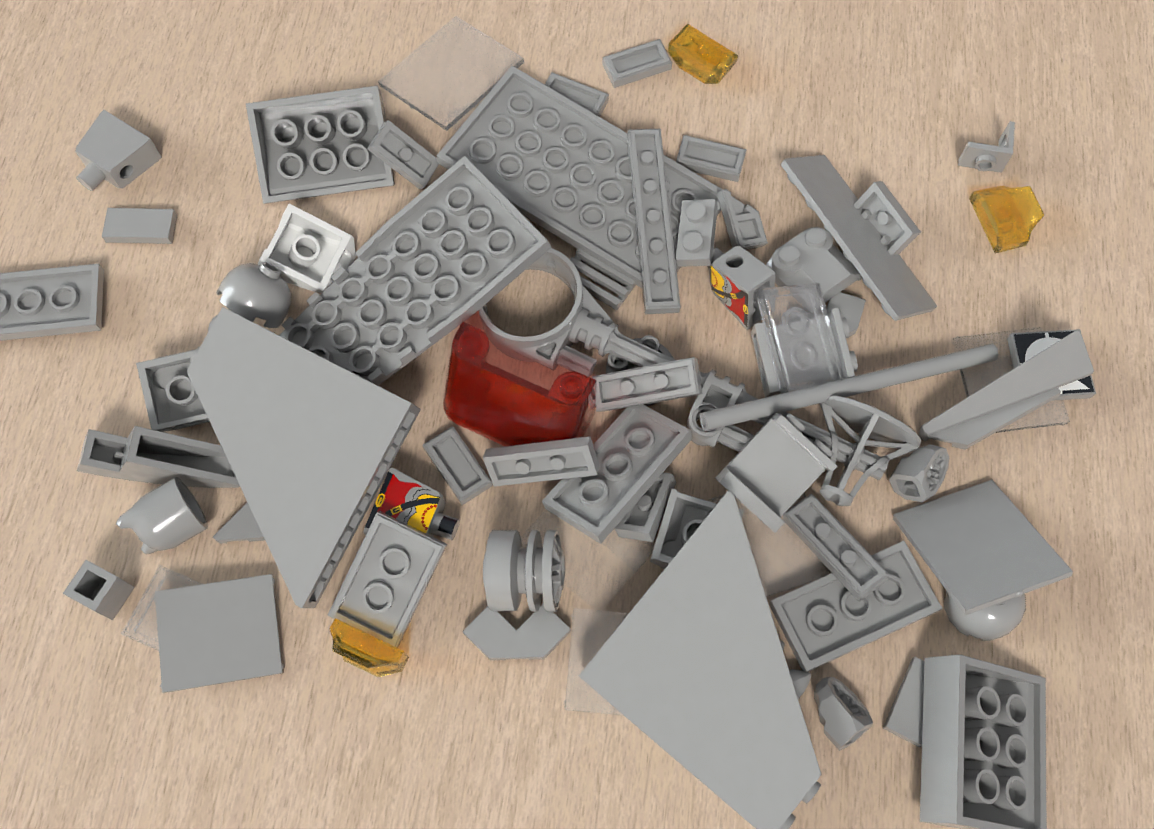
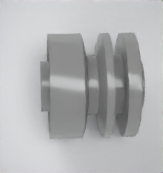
M492 530L489 533L483 561V583L489 610L517 611L521 603L522 594H526L530 611L538 612L543 594L545 610L547 612H557L565 582L564 552L561 549L559 532L557 530H547L542 547L540 532L532 530L528 538L527 547H523L520 533L517 530Z

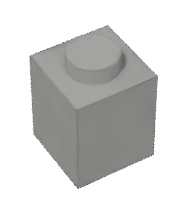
M85 560L63 594L113 620L135 587Z

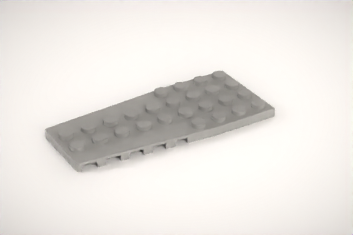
M464 156L387 221L355 252L358 258L346 270L341 266L331 276L334 282L321 295L315 292L306 300L310 305L295 320L289 317L281 325L285 330L279 336L378 386L469 319L547 252L551 245L517 208Z

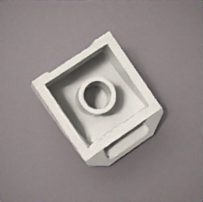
M288 204L279 227L268 248L264 250L260 257L258 265H261L262 262L270 263L281 271L280 277L287 283L310 291L323 293L334 282L331 276L341 266L346 270L356 258L354 237Z

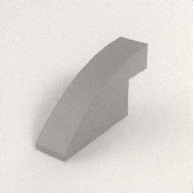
M134 426L128 438L89 429L84 439L77 467L78 472L163 485L177 477L187 487H240L221 445Z

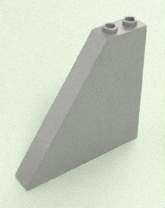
M222 307L219 314L211 320L208 334L202 345L193 352L187 374L295 605L300 608H316L421 409L374 383Z
M727 491L580 673L579 677L756 829H789L796 818L792 812L801 801L807 804L815 796L821 786L817 780L822 774L735 496Z

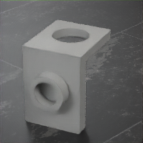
M1010 121L999 139L998 146L968 142L958 160V166L1002 173L1013 155L1015 122Z

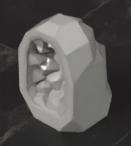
M929 444L914 450L909 457L902 458L889 479L893 491L906 500L924 502L934 496L944 481L948 470L949 455L946 448Z
M834 677L823 678L816 685L814 699L819 708L818 713L820 722L824 726V734L839 751L845 749L872 727L873 721L869 711L848 687Z

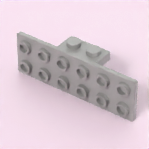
M825 155L784 159L781 166L786 171L788 179L797 186L805 197L806 204L815 211L823 222L824 228L834 237L843 250L845 258L855 266L862 276L863 283L876 295L881 302L884 312L895 321L932 312L937 307L936 303L899 255L921 231L883 181L874 182L857 199Z

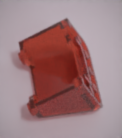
M462 322L452 342L443 398L444 412L450 421L505 447L584 437L596 411L597 380L574 371L564 372L556 378L550 390H547L485 362L490 349L486 333L477 327Z

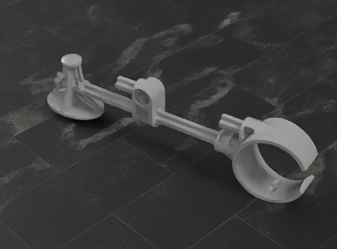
M553 248L545 252L526 270L548 272L561 279L572 291L574 306L560 325L536 336H515L500 330L492 323L488 315L487 303L478 310L483 329L488 339L498 350L513 359L537 362L553 371L559 365L586 379L592 375L597 360L571 348L573 343L576 344L579 341L585 343L584 347L588 350H591L593 347L598 349V354L602 357L607 353H613L640 367L676 361L620 334L618 324L612 321L582 285L580 274L573 262L563 253ZM713 369L708 373L699 371L703 394L696 395L697 399L690 410L686 428L691 430V441L696 445L711 446L713 448L719 442L740 452L753 438V434L734 425L704 431L698 427L696 421L700 419V413L758 399L746 392L745 384L743 383L736 386L730 383L731 378L728 376L724 379L715 376L717 371ZM830 395L826 402L820 403L829 432L794 416L806 428L802 434L812 443L818 439L833 452V455L829 458L832 462L835 463L837 460L844 463L845 468L836 487L829 485L833 472L827 470L820 489L821 495L827 501H831L838 506H850L868 477L871 476L880 480L887 469L889 460L916 450L921 444V439L915 431L889 413L878 410L867 403H861L847 397ZM782 412L778 414H781L782 416L786 417L789 413ZM773 415L754 419L753 421L765 425ZM832 418L856 441L854 444L837 436ZM864 446L898 448L899 450L880 457L865 450ZM856 469L863 472L864 474L853 487L850 494L843 491L853 470Z

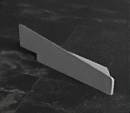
M1079 330L1074 331L921 426L918 436L923 441H928L929 439L952 443V447L966 450L1054 400L1061 393L1059 387L1088 377L1094 372Z

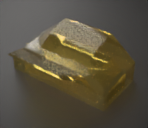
M689 24L668 44V53L678 67L704 84H718L738 59L737 54Z
M997 186L973 191L969 198L995 254L1026 246L1030 240L1031 231L1044 217V213L1031 186L1014 188Z
M336 618L329 628L333 638V652L341 655L345 662L376 677L402 672L409 659V656L403 650Z

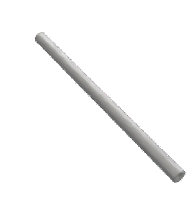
M988 344L700 413V423L703 430L708 431L774 415L775 413L778 414L824 403L830 395L848 397L993 362L998 359V349L994 344Z

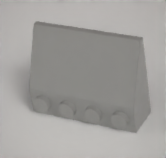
M378 86L246 103L263 204L394 186L392 168L367 149L383 123L386 122L382 92Z
M960 654L925 658L920 822L958 829H1047L1046 678Z

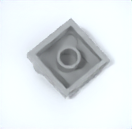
M819 227L808 228L779 247L766 264L776 273L775 284L810 315L814 313L815 309L855 281L862 279L855 266L833 245L831 233Z
M195 350L136 363L151 430L166 432L210 422L187 374L191 364V356Z
M672 489L650 562L665 569L717 504ZM739 509V512H740V515H741V518H742V517H743L744 510H743V509Z

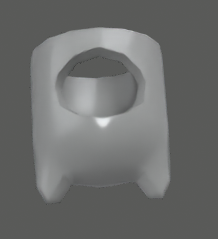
M177 477L142 496L116 522V525L121 529L131 528L143 542L141 550L145 554L173 549L208 529V523L201 507L187 486Z

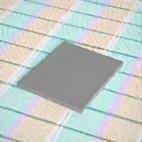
M993 480L947 496H941L933 501L893 514V520L965 615L1014 597H1020L1025 593L1072 576L1073 571Z

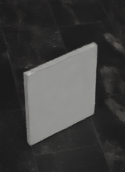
M272 574L155 591L154 601L156 604L162 682L160 687L162 693L283 673L284 664L281 659L274 593L275 579Z

